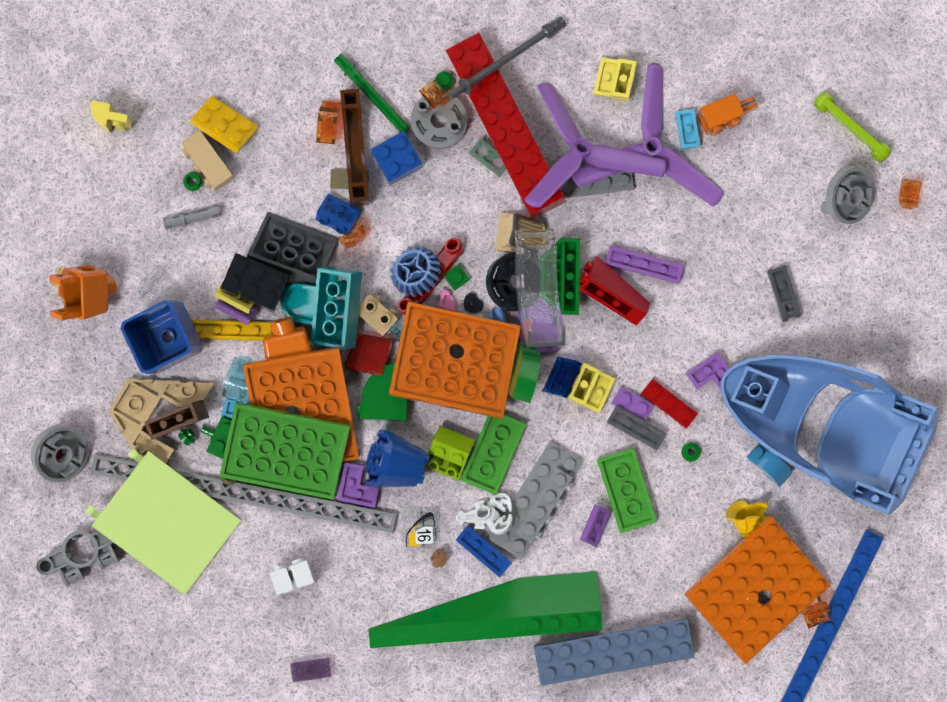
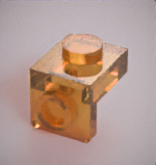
M433 80L419 92L434 109L439 105L443 107L450 101L448 93L452 90L445 93L437 82Z
M902 178L898 195V203L902 208H918L921 181Z
M355 221L357 232L339 236L341 246L352 248L357 246L356 243L363 242V236H366L364 225H360L359 221Z
M820 596L816 597L818 603L802 611L808 629L830 620L828 612H830L827 601L823 602Z

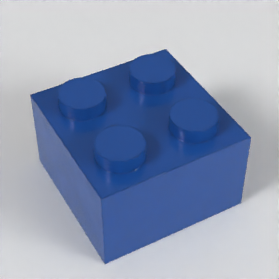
M404 131L371 149V153L389 185L423 168L420 158Z

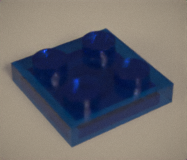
M557 356L542 391L567 399L572 391V385L580 373L582 363Z

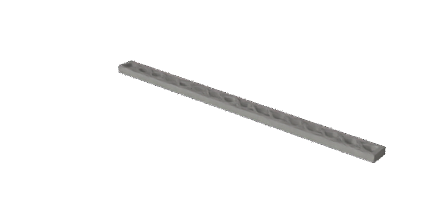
M94 455L91 474L126 480L138 463ZM98 459L105 460L109 468L103 472L97 471ZM124 464L128 471L123 475H118L114 468ZM176 471L185 479L186 477H191L188 480L189 482L200 479L204 485L200 490L203 492L206 489L208 492L204 493L209 497L390 533L394 531L397 516L394 513L237 482L225 488L221 479ZM215 482L219 483L223 489L217 494H213L209 489V486ZM233 486H237L241 491V494L235 498L231 497L227 491ZM256 490L260 498L250 501L246 494ZM271 493L275 494L279 499L274 505H269L265 499ZM290 497L294 498L298 503L292 509H289L284 503ZM308 501H313L317 507L311 513L307 512L303 507ZM332 505L336 512L331 516H326L322 508ZM347 508L351 509L355 515L349 520H345L341 515V512ZM365 512L370 513L374 519L368 524L363 523L359 517ZM384 516L392 517L390 528L382 527L378 520Z

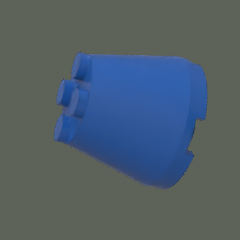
M380 429L376 435L378 439L374 444L371 443L367 456L365 472L369 474V479H366V485L380 488L415 487L418 483L422 484L425 473H423L424 465L428 463L429 454L388 430Z

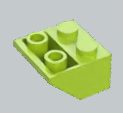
M439 425L428 452V463L424 467L459 481L475 440Z

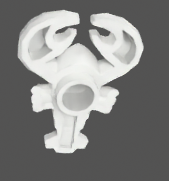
M498 493L490 499L486 506L485 500L474 503L475 510L468 511L467 513H464L462 510L458 511L456 521L459 526H463L465 522L475 524V529H485V525H487L494 534L503 535L512 527L513 517L511 514L508 515V519L506 515L500 517L495 507L506 512L504 506L507 505L509 512H512V501L507 494Z

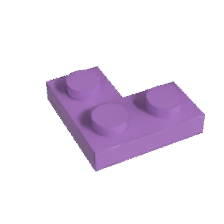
M717 352L688 372L686 376L696 390L713 379L721 391V380L729 367Z
M345 462L337 500L375 508L379 489L360 485L364 466Z

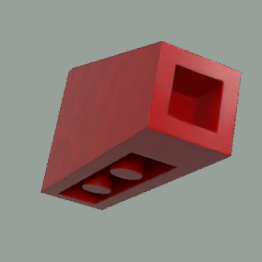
M596 256L592 261L589 260L583 268L585 272L579 280L581 282L579 290L637 326L647 314L650 302L599 257Z

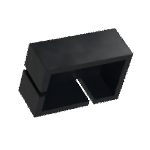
M235 253L220 289L235 297L240 292V299L275 313L281 299L278 291L283 294L289 280V275Z

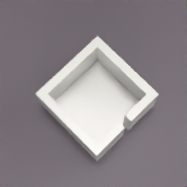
M304 558L292 561V565L289 567L283 564L273 568L274 572H271L270 576L277 595H283L316 583L308 560L304 561Z

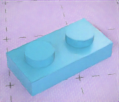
M695 109L676 111L675 116L681 150L700 147Z

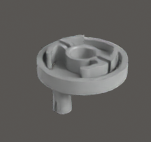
M446 92L429 93L420 98L413 107L411 113L413 134L421 144L428 148L437 150L450 148L463 138L467 129L468 118L464 105L456 97L450 99ZM443 115L447 120L445 126L442 128L433 126V117Z
M847 166L840 169L829 182L826 191V201L820 207L821 212L829 214L834 220L845 224H854L862 220L869 212L874 200L875 188L871 175L865 169L855 166ZM853 191V197L850 200V194Z
M57 424L50 426L41 432L34 441L31 450L32 465L36 472L48 481H68L79 474L87 462L89 454L87 440L80 431L70 425ZM62 448H66L65 456L60 460H56L57 452Z

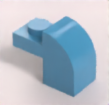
M760 443L747 456L748 460L760 468L779 487L793 474L777 455Z

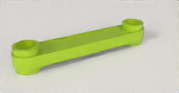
M822 92L817 96L813 105L822 113L826 111L868 146L872 150L870 154L875 160L882 163L890 156L892 152L890 147L883 142L879 143L834 104V99L829 94Z

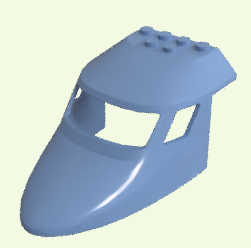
M768 355L746 359L733 365L725 372L721 380V394L726 407L737 423L751 437L813 479L856 502L887 515H891L904 502L936 432L938 408L902 395L879 375L840 363L810 357ZM850 380L866 382L878 389H866ZM829 384H834L851 390L852 393L839 402L823 430L816 453L818 466L816 468L798 454L797 437L804 416L816 395Z

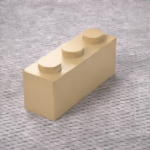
M200 130L181 142L184 147L181 149L187 159L190 157L195 163L192 166L198 174L202 172L206 177L203 181L209 189L213 187L217 191L234 179L231 172Z

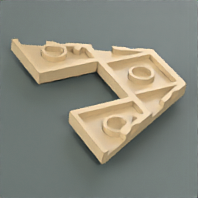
M128 378L108 412L133 450L141 456H145L149 451L167 465L175 450L157 439L151 440L150 436L143 432L146 426L145 421L150 419L161 399L168 401L178 408L199 400L205 402L215 384L212 382Z

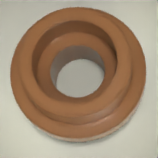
M443 549L433 552L431 556L433 567L442 568L445 565L448 555Z

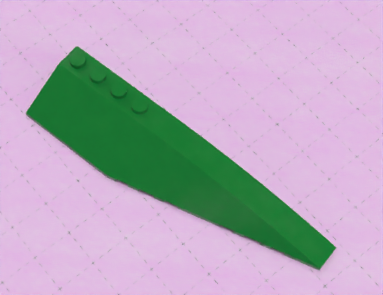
M597 572L514 579L369 628L370 648L603 630Z

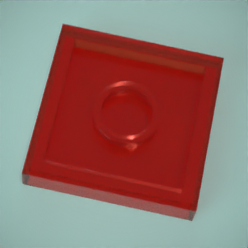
M357 333L356 346L350 349L344 367L348 370L381 376L393 345L392 339Z

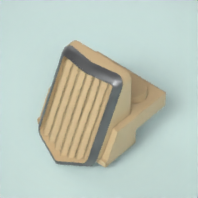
M501 213L495 250L535 257V254L539 253L548 241L546 228L541 219H532L529 215Z

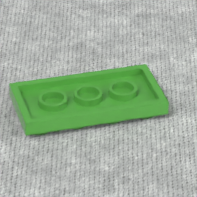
M504 415L503 419L488 416L461 481L497 495L526 424Z
M634 448L597 459L619 532L623 533L657 522Z

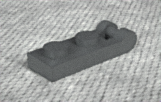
M786 265L768 270L767 275L782 322L788 321V318L801 317ZM791 304L792 310L786 311L785 306Z

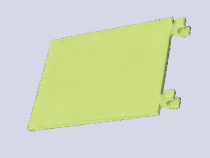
M132 449L128 456L138 462L136 468L102 512L97 511L91 505L88 506L85 512L95 518L94 523L91 525L185 595L241 520L148 451L145 456H141Z

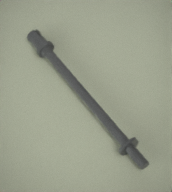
M557 17L551 23L544 24L541 32L468 80L461 78L458 82L459 86L450 91L448 97L454 99L463 92L470 94L473 85L545 37L552 38L556 32L566 27L565 20L560 23L563 18Z

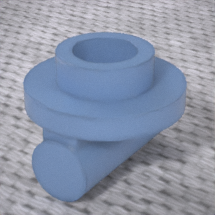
M497 307L490 311L489 319L507 323L502 308Z

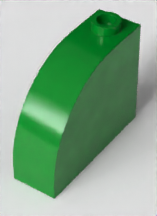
M525 341L524 344L519 343L508 390L512 398L531 403L541 361L540 351L536 348V344Z
M395 363L384 366L381 375L372 374L365 383L361 395V404H357V415H360V420L407 422L408 399L389 395Z

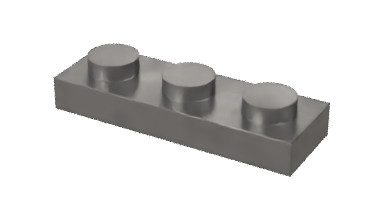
M615 406L607 421L611 426L656 451L667 434L618 406Z

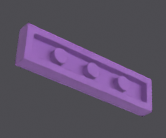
M611 245L605 262L611 267L678 285L684 265Z

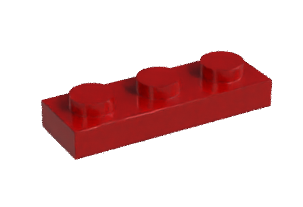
M654 379L649 382L641 393L643 397L685 429L688 428L698 415L696 411Z

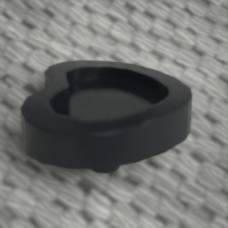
M468 293L465 296L464 309L466 311L477 312L482 309L483 302L477 299L474 293Z

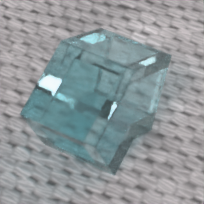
M395 323L388 333L399 343L402 328Z

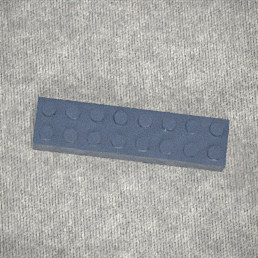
M688 619L534 647L541 686L695 658Z

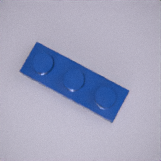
M467 526L456 538L459 544L499 578L512 564L470 526Z

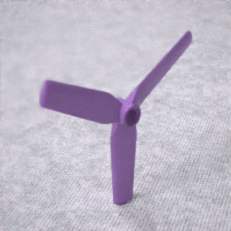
M649 64L647 66L641 120L643 142L639 145L625 146L621 149L665 160V175L711 206H715L722 199L723 190L675 151L663 147L659 140L662 131L663 68L656 64ZM647 145L652 146L653 152L647 149ZM587 164L579 168L572 176V179L578 187H582L623 171Z
M542 83L537 86L562 138L571 151L558 159L525 198L527 204L537 208L541 207L579 170L580 165L585 163L600 168L657 177L665 175L666 162L663 159L606 145H591L588 140L582 139L580 131L554 87L549 83Z

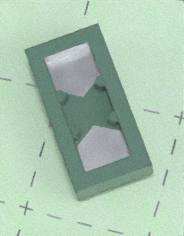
M482 138L469 152L473 158L498 177L506 169L497 150Z

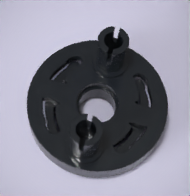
M510 253L497 258L490 265L486 275V288L490 298L505 311L515 312L531 307L540 297V270L529 257L519 253ZM512 275H516L519 278V289L512 287L510 283Z

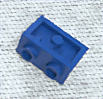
M328 193L320 205L315 219L322 225L336 230L339 234L349 236L362 211L356 207H350V204Z

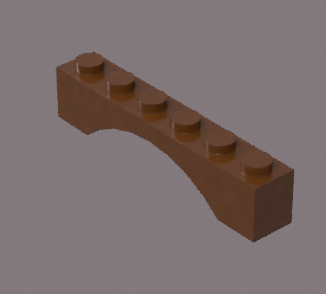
M359 89L340 90L350 207L369 205Z

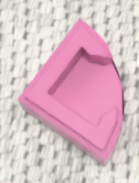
M443 289L437 307L455 312L456 304L450 292Z

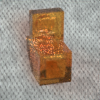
M322 101L317 121V143L335 145L341 103Z

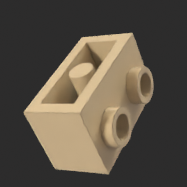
M369 294L359 305L358 316L384 338L399 321L397 318L398 314L390 307L386 309L382 305L384 302L377 295L371 296Z

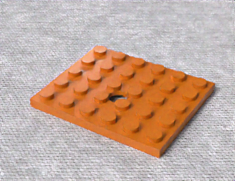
M408 302L389 395L503 419L521 326ZM460 345L464 350V355L458 359L453 358L449 353L450 347Z
M339 347L243 364L250 405L285 411L287 407L295 406L299 409V415L350 425L342 462L359 459Z
M769 515L686 591L684 595L736 655L747 664L831 585L775 519ZM763 590L769 591L771 594L770 601L766 604L758 602V594Z

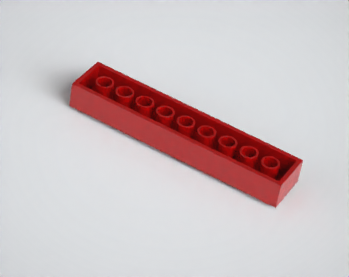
M480 33L446 50L460 79L468 80L494 63ZM497 69L471 87L472 92L468 95L531 218L535 219L567 201L559 188L539 208L530 206L525 202V198L550 168Z

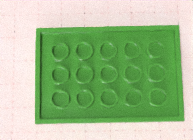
M235 402L219 477L333 500L350 425Z

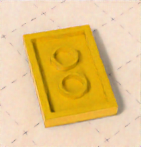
M211 96L190 120L192 125L236 154L256 133L259 127L214 96Z

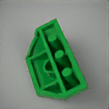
M560 238L540 257L539 296L559 315H579L580 239Z

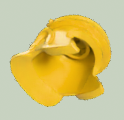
M743 500L736 501L726 511L725 519L733 521L739 533L745 538L767 518L764 512L769 504L762 501L755 504H747Z

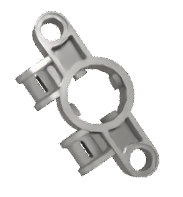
M75 531L64 539L62 549L38 560L36 569L42 575H51L59 572L66 587H69L71 583L79 579H85L81 568L90 567L97 562L101 570H104L106 566L114 562L119 563L120 560L113 546L115 543L99 531L94 533ZM80 535L89 537L91 545L95 548L92 558L84 560L83 564L74 562L71 559L73 558L71 551L68 552L71 540L74 541L81 538ZM45 561H48L51 564V568L48 572H45L42 569V565Z

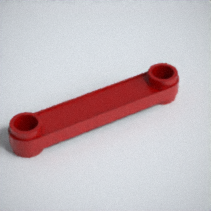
M448 239L445 246L437 254L441 264L439 269L442 274L437 275L440 281L464 253V245L459 239ZM458 245L456 249L452 250L453 246ZM440 281L434 282L435 287L439 284ZM431 286L429 288L430 293L425 290L423 296L419 294L416 297H413L411 294L409 296L405 295L398 303L399 311L405 316V308L408 302L422 305L435 287Z

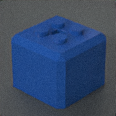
M164 300L122 321L120 327L140 372L145 374L161 373L201 353L203 349V344L183 302L177 300ZM168 331L173 335L171 342H167L164 338L165 333Z

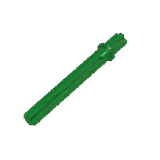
M342 53L334 59V62L345 72L344 76H348L400 133L403 131L406 133L409 130L407 123L355 68L356 65H352Z

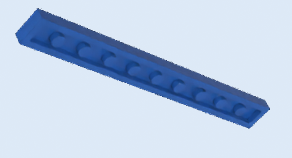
M867 529L865 530L780 702L804 701L884 539L881 536Z

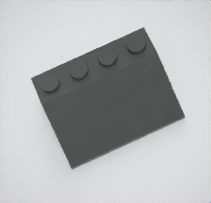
M267 212L249 249L247 258L289 275L288 284L304 283L316 286L317 268L329 265L339 238Z

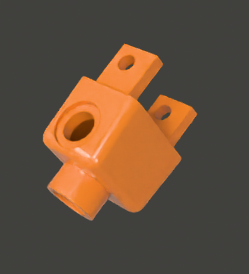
M90 265L64 268L63 273L50 275L49 281L60 285L58 287V295L64 302V308L52 310L51 317L61 321L72 318L85 320L106 313L108 311V298L114 297L117 291L114 278L111 275H107L105 271Z
M292 317L270 322L272 333L266 334L263 340L266 360L313 352L307 329L304 326L295 328Z

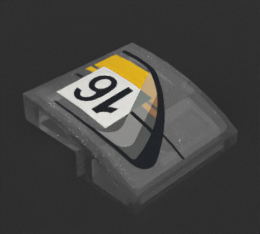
M401 506V548H440V507Z

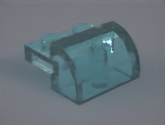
M234 357L224 381L222 396L250 404L243 364L250 363V361Z

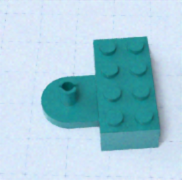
M332 266L317 268L316 286L297 283L288 286L281 296L283 313L286 317H292L294 322L312 325L311 344L330 348L339 347L341 350L355 348L362 272Z

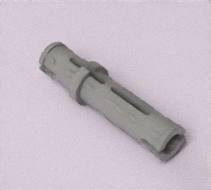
M217 204L191 212H179L177 215L163 218L165 230L177 226L186 227L187 224L220 217L221 213Z

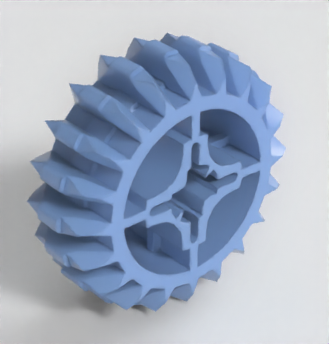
M415 246L414 250L409 247L408 252L402 250L403 255L396 256L398 260L397 262H392L394 268L390 269L393 285L406 296L410 294L413 297H416L417 294L423 296L425 290L430 293L429 288L431 286L435 287V281H440L437 275L442 274L439 269L441 264L438 257L426 247L420 248ZM426 261H427V263H428L427 271H425V267H426L425 263H426ZM405 272H407V274H406V278H407L406 281H404V273H405Z

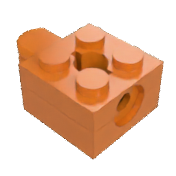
M735 93L701 107L697 116L705 135L711 134V136L720 134L722 129L726 127L732 129L739 126L746 113L759 108L757 103L747 106L755 102V98L750 97L739 102Z

